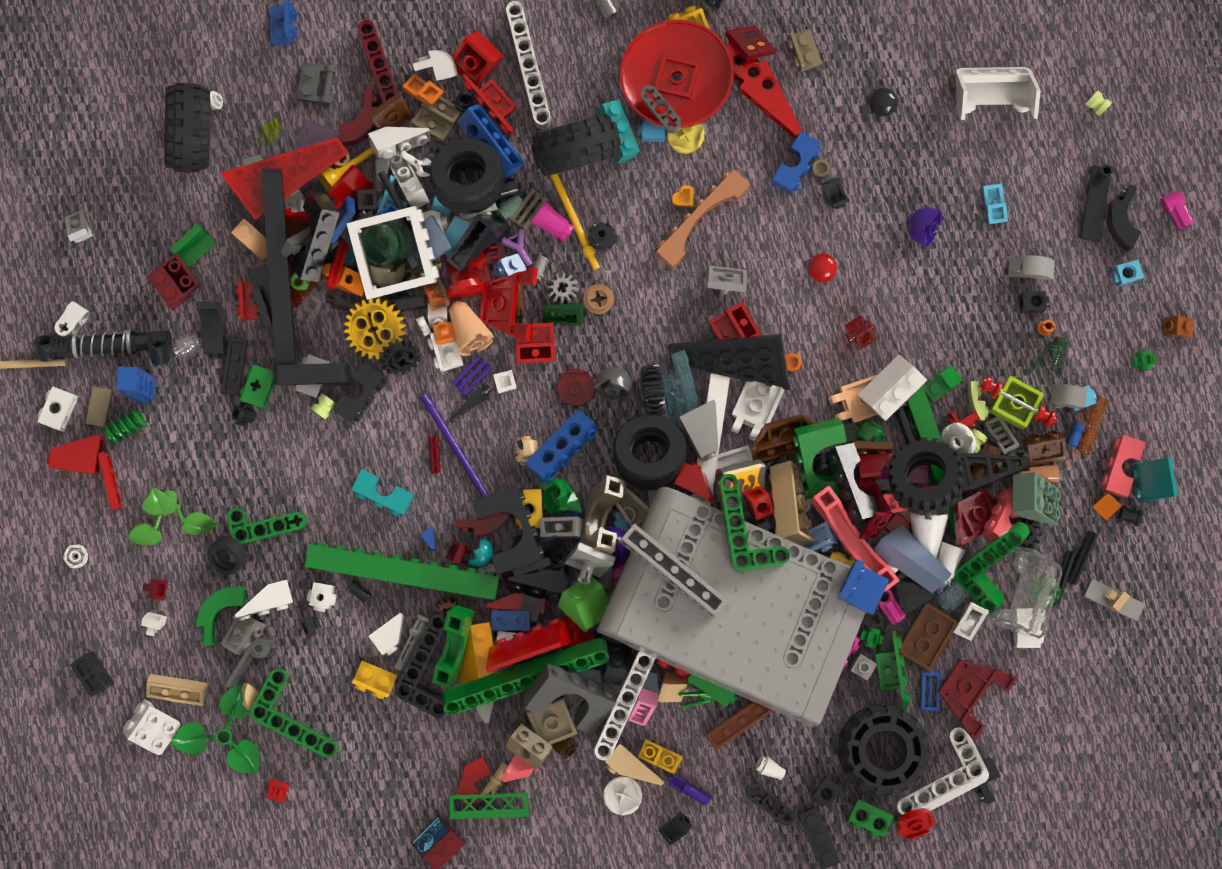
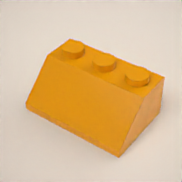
M491 622L471 625L460 673L461 684L499 672L498 669L490 672L486 671L489 648L494 646Z

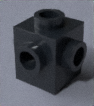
M602 221L599 224H593L588 230L589 244L596 250L599 248L604 253L617 242L618 236L614 233L615 229L609 223L604 224Z

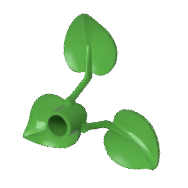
M153 487L143 500L142 508L148 514L158 515L156 523L153 527L146 523L136 525L129 532L128 539L140 545L157 544L162 537L161 532L156 530L162 515L172 514L175 510H177L180 521L183 522L181 529L191 535L207 533L217 526V522L199 512L190 513L183 518L180 505L177 504V494L174 491L161 492Z

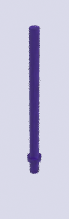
M427 393L422 395L420 398L426 406L425 410L431 414L480 496L489 495L436 410V404L432 403Z

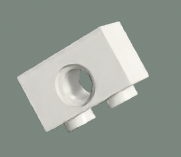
M52 386L45 396L46 403L44 408L42 407L38 413V422L64 432L78 396ZM59 404L60 410L54 414L53 407Z

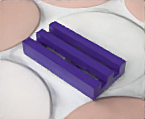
M478 355L452 384L467 396L493 369ZM478 362H480L481 364L470 374V376L461 385H459L458 383L466 376V374ZM485 367L486 370L464 390L463 388Z

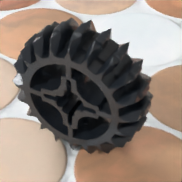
M658 364L642 366L641 377L646 412L652 415L665 414V394L660 366Z

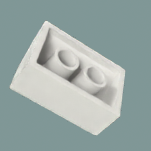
M898 355L858 396L886 422L927 379L907 360Z

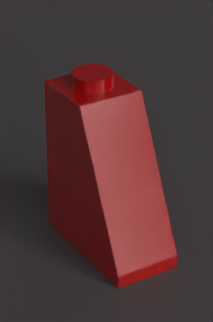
M94 435L51 448V453L47 455L48 468L99 475L100 463L98 453L103 451L105 437Z

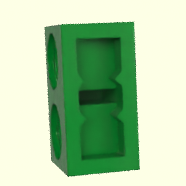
M856 797L846 819L851 821L849 825L859 830L863 827L868 830L867 834L878 839L879 835L885 837L894 816ZM861 809L864 810L865 817L862 820H857L856 812ZM881 818L883 825L878 829L874 828V820Z

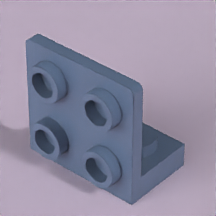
M429 216L421 223L423 229L427 228L429 240H426L428 248L432 247L434 259H431V261L433 262L451 249V245L435 217ZM413 229L409 232H399L394 237L412 269L423 267Z

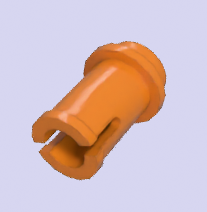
M1052 320L1040 322L1037 327L1038 333L1042 336L1050 335L1055 329L1053 328L1055 323Z

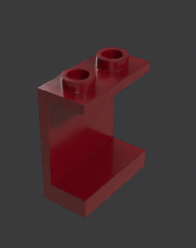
M858 478L856 480L858 488L865 494L874 496L880 511L875 512L869 522H865L866 526L858 536L859 539L872 540L879 536V533L893 514L875 479Z

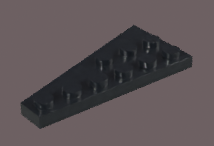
M782 334L672 343L668 345L672 365L690 369H702L708 373H720L723 376L739 380L760 382L771 387L772 385L782 387L784 390L790 389Z

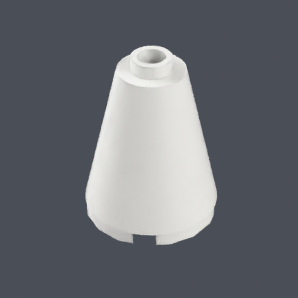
M939 510L936 515H931V512H929L925 516L919 515L918 511L914 514L910 512L913 536L937 559L948 520V512Z

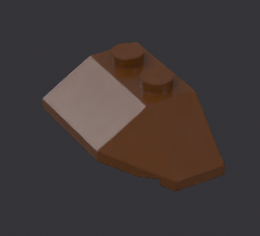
M803 414L764 424L751 446L752 460L760 459L763 462L799 452L798 447H795L793 443L794 429L815 424L816 422Z

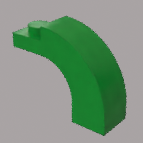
M246 587L221 589L204 602L196 622V626H204V630L201 631V641L204 642V646H215L216 620L223 610L229 607L246 605Z

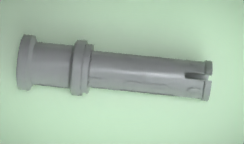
M417 614V620L413 628L409 630L410 636L394 668L404 672L430 620L429 618Z

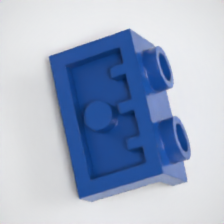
M530 611L491 612V630L530 631V628L534 627V623L530 622Z

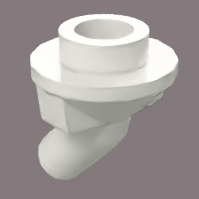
M215 91L210 92L212 110L221 109L223 106L222 96Z

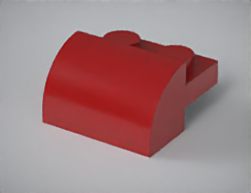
M743 301L708 322L717 339L762 335Z
M553 322L530 324L532 325L530 342L516 338L517 363L555 361Z

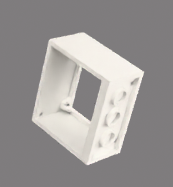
M413 206L346 223L367 300L437 282L436 278L439 277L437 266H433L431 259H434L432 247L428 248L426 240H429L427 228L423 229L421 223L425 221L422 209ZM406 217L407 220H411L424 273L421 274L422 278L377 289L370 276L368 259L361 237V228Z

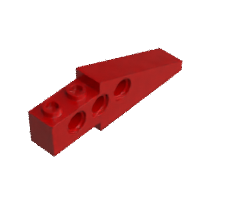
M729 42L726 46L732 58L734 78L741 83L739 92L796 140L802 129L766 59L760 64L757 58L746 61ZM739 58L743 61V64L737 65L734 60ZM755 71L758 75L751 77L748 72ZM769 83L772 88L765 89L762 84Z

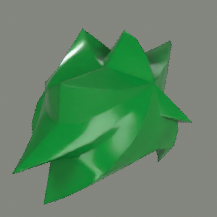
M554 477L546 484L538 483L544 490L542 500L545 501L544 508L549 513L561 515L569 510L582 513L578 494L572 491L564 478L558 479Z

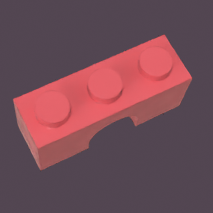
M1126 435L1115 439L1112 447L1115 450L1113 457L1110 456L1107 462V467L1109 468L1107 475L1104 474L1101 480L1102 491L1122 498L1129 496L1134 478L1128 477L1123 473L1122 464L1125 460L1140 461L1146 442Z
M1013 487L1001 491L999 500L991 511L992 515L984 526L985 529L982 536L989 542L1012 526L1009 517L1012 519L1020 517L1012 512Z

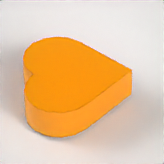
M683 185L679 192L673 194L672 204L675 207L693 208L694 192L692 187Z

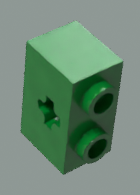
M253 364L252 369L249 368L247 371L246 379L248 380L246 385L242 386L240 390V401L265 410L274 386L273 371ZM259 383L261 385L260 389L253 388L254 384L258 385Z

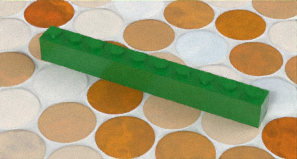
M316 541L315 545L309 544L305 562V567L491 600H497L501 577H497L496 572L485 571V574L477 573L478 569L466 567V571L458 570L459 566L447 564V568L439 567L440 563L428 561L427 565L420 563V559L409 558V561L401 560L402 556L391 554L390 558L382 557L383 553L374 551L369 555L364 554L363 549L353 548L352 551H346L345 546L334 545L333 548L326 547L327 543Z

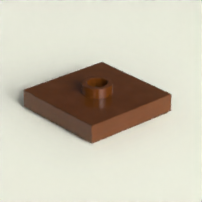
M397 93L368 114L377 130L384 127H400L414 117L400 93Z

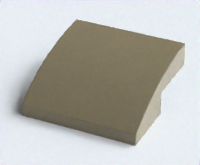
M440 97L432 106L422 103L420 110L411 121V126L414 128H429L430 137L444 143L462 112L455 108V104Z

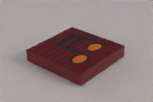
M755 25L726 31L725 37L746 61L774 55L776 52L774 46Z

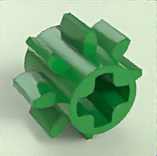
M1150 350L1136 352V357L1131 359L1133 368L1137 367L1139 372L1152 370L1153 364L1157 363L1156 355H1151Z
M867 627L866 631L861 630L859 639L863 640L862 646L876 649L877 645H882L884 636H880L881 630Z

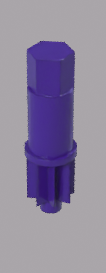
M675 774L673 777L669 775L667 781L670 782L669 786L680 791V793H684L704 805L709 803L712 795L688 783L687 780Z

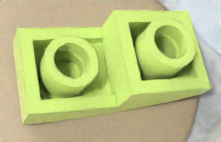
M970 381L968 383L970 406L972 412H977L980 417L977 421L982 422L985 420V417H988V406H985L986 401H978V398L981 397V388L978 387L979 382Z

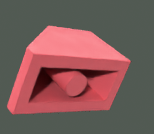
M514 755L501 780L506 782L529 777L535 769Z

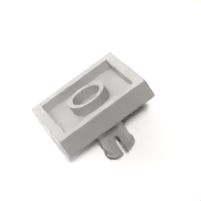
M709 266L707 288L720 289L719 301L723 302L724 295H726L725 302H730L731 291L746 293L747 270Z
M579 542L567 556L565 564L580 569L578 581L582 582V579H584L583 584H589L591 575L601 578L614 564L615 557Z

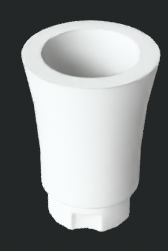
M941 542L937 560L952 574L947 580L949 582L948 585H950L951 578H954V573L966 550Z

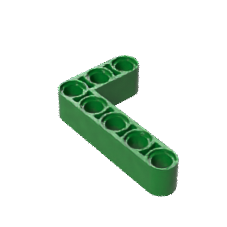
M729 473L723 475L718 483V490L732 569L736 572H745L783 566L790 558V552L784 546L749 550L737 477ZM730 480L733 487L726 488L723 481ZM726 500H734L736 507H728ZM732 518L737 519L739 527H732L729 520ZM733 538L741 539L742 546L736 547L733 544ZM775 553H783L784 561H778ZM756 555H762L765 558V563L759 564L755 559ZM736 558H743L745 560V566H738L736 564Z
M1017 522L964 561L954 573L956 581L980 607L989 610L988 614L994 613L1004 602V596L984 574V571L1020 546L1027 538L1030 531L1025 523Z
M274 669L271 671L250 710L252 719L325 758L336 755L339 745L335 740L274 708L289 680V674L285 669ZM277 672H281L283 674L284 678L281 683H278L275 680V674ZM269 689L274 692L272 700H268L265 696L266 691ZM258 707H262L265 710V715L262 718L256 714ZM275 716H279L282 719V724L279 727L273 723ZM292 725H296L299 728L297 736L292 735L290 732ZM309 734L316 736L317 741L314 745L308 743L307 738ZM327 743L332 744L334 747L332 754H328L325 751L324 747Z

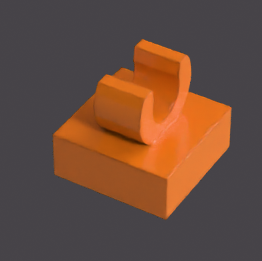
M451 321L439 322L437 325L432 326L437 346L456 341Z

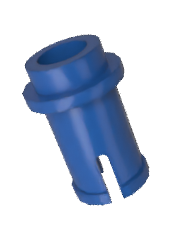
M1074 422L1070 426L1072 429L1066 444L1077 448L1082 432H1085V425Z

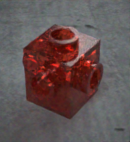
M861 315L845 325L847 330L845 335L850 343L854 342L860 350L877 340L873 332L874 327L869 320L866 321Z

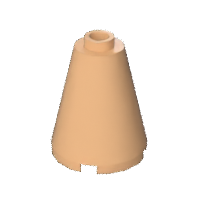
M457 301L451 305L449 314L459 354L469 356L473 350L477 349L478 353L487 348L493 342L492 338H494L491 331L466 302Z

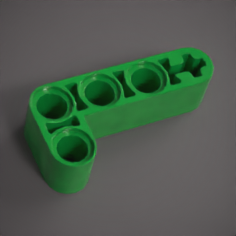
M232 508L227 514L231 536L241 544H248L300 531L308 525L307 517L299 512L254 523H249L248 515L243 509ZM236 512L242 514V518L238 522H235L233 519ZM297 517L302 519L300 526L297 524L289 525L288 521H296ZM278 521L284 523V528L281 531L275 529ZM263 525L265 533L262 536H258L256 530L259 526ZM244 530L246 532V538L240 541L238 539V533Z

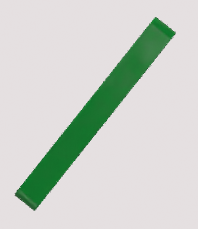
M921 386L906 401L907 410L912 424H914L917 438L919 441L924 437H927L929 441L932 438H936L939 440V443H942L923 386ZM927 464L934 485L937 486L943 480L945 473L938 466ZM962 495L960 498L956 497V503L963 500ZM948 505V510H946L948 512L947 522L952 536L956 540L953 506Z
M596 638L447 689L443 692L444 712L449 715L458 714L528 690L547 663L571 673H578L602 665L609 659L607 643L602 638Z

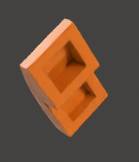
M415 73L402 86V90L431 106L444 93L442 89L431 81L426 82Z

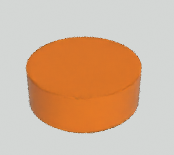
M796 353L785 355L787 371L796 372L799 370L802 364L800 356Z

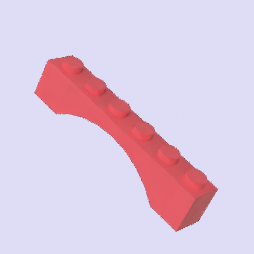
M830 486L810 499V502L854 561L859 559L865 562L864 567L889 579L885 591L900 581L888 564L874 552L864 539H859V531L851 524L840 499Z

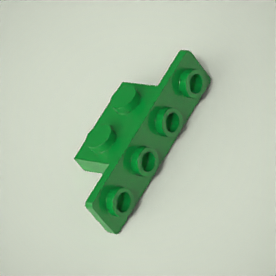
M893 631L895 650L875 652L881 691L900 689L903 709L907 710L906 704H910L909 692L904 691V686L908 685L906 673L902 674L901 667H905L904 656H899L902 642L901 637H897L896 631Z

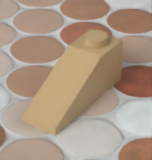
M621 743L614 749L610 758L605 760L607 763L605 767L613 774L617 772L619 775L661 786L664 784V781Z

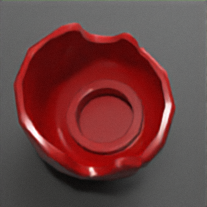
M820 253L810 259L808 271L815 281L821 283L828 282L835 277L837 264L832 256Z

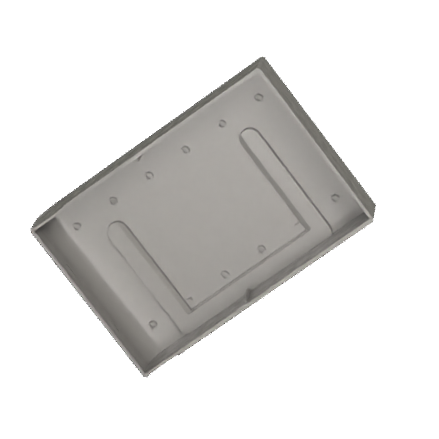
M668 487L659 488L641 529L727 599L728 602L712 619L631 552L597 628V632L805 725L813 727L821 724L866 613L837 598L851 567L745 521L749 550L784 546L789 550L790 558L780 567L736 572L730 564L722 511ZM732 518L729 520L732 527H739L737 519ZM733 538V544L736 547H741V539ZM776 552V559L784 561V554ZM756 555V561L759 564H764L765 558L762 555ZM738 557L736 558V564L743 567L745 566V560Z

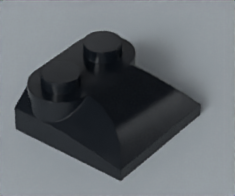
M901 571L895 574L900 581L889 588L904 614L913 611L938 594L937 591L931 593Z

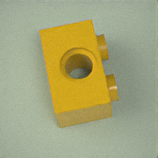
M523 490L526 498L522 500L524 507L528 504L534 506V512L531 514L532 518L529 519L531 526L535 525L536 529H540V518H543L542 490ZM515 516L516 526L519 525L520 530H523L520 520Z

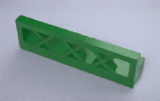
M528 793L449 795L450 819L529 817ZM505 797L513 798L510 801H508ZM516 797H524V808H515L511 802ZM477 798H482L487 803L482 810H476L471 805ZM485 798L493 799L490 802H488ZM496 798H502L507 804L502 809H496L491 803ZM454 799H462L468 804L463 810L454 811Z

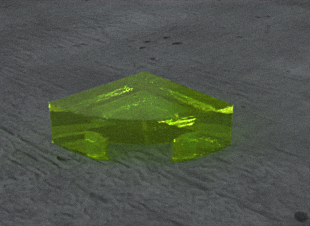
M279 118L261 125L269 143H272L278 137V133H280L281 124Z

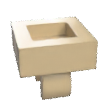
M1109 590L1105 597L1111 601L1108 607L1115 612L1122 608L1130 598V595L1125 591L1117 594L1115 591Z

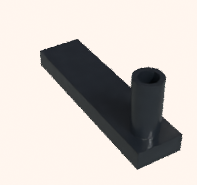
M1110 165L1092 166L1080 239L1100 242L1110 178L1113 172Z

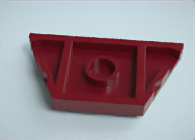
M985 489L979 490L953 505L956 544L958 547L982 535L985 530L984 526L992 515L991 511L998 501L992 498L991 494Z

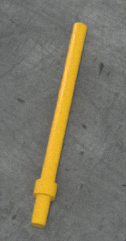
M558 174L550 175L570 221L575 227L574 229L583 247L582 252L585 258H588L593 270L600 268L594 255V248L590 246Z

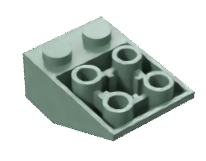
M1036 472L1014 474L1012 512L1022 518L1058 526V519L1060 518V510L1058 508L1060 491L1058 488Z

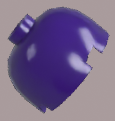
M923 207L914 214H911L907 220L910 237L921 245L929 246L937 232L934 233L936 226L941 225L942 212L934 208Z

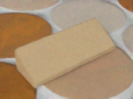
M150 674L146 683V697L204 706L207 683Z

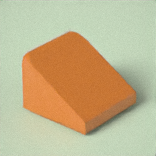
M1105 493L1092 506L1105 521L1122 507L1109 493Z

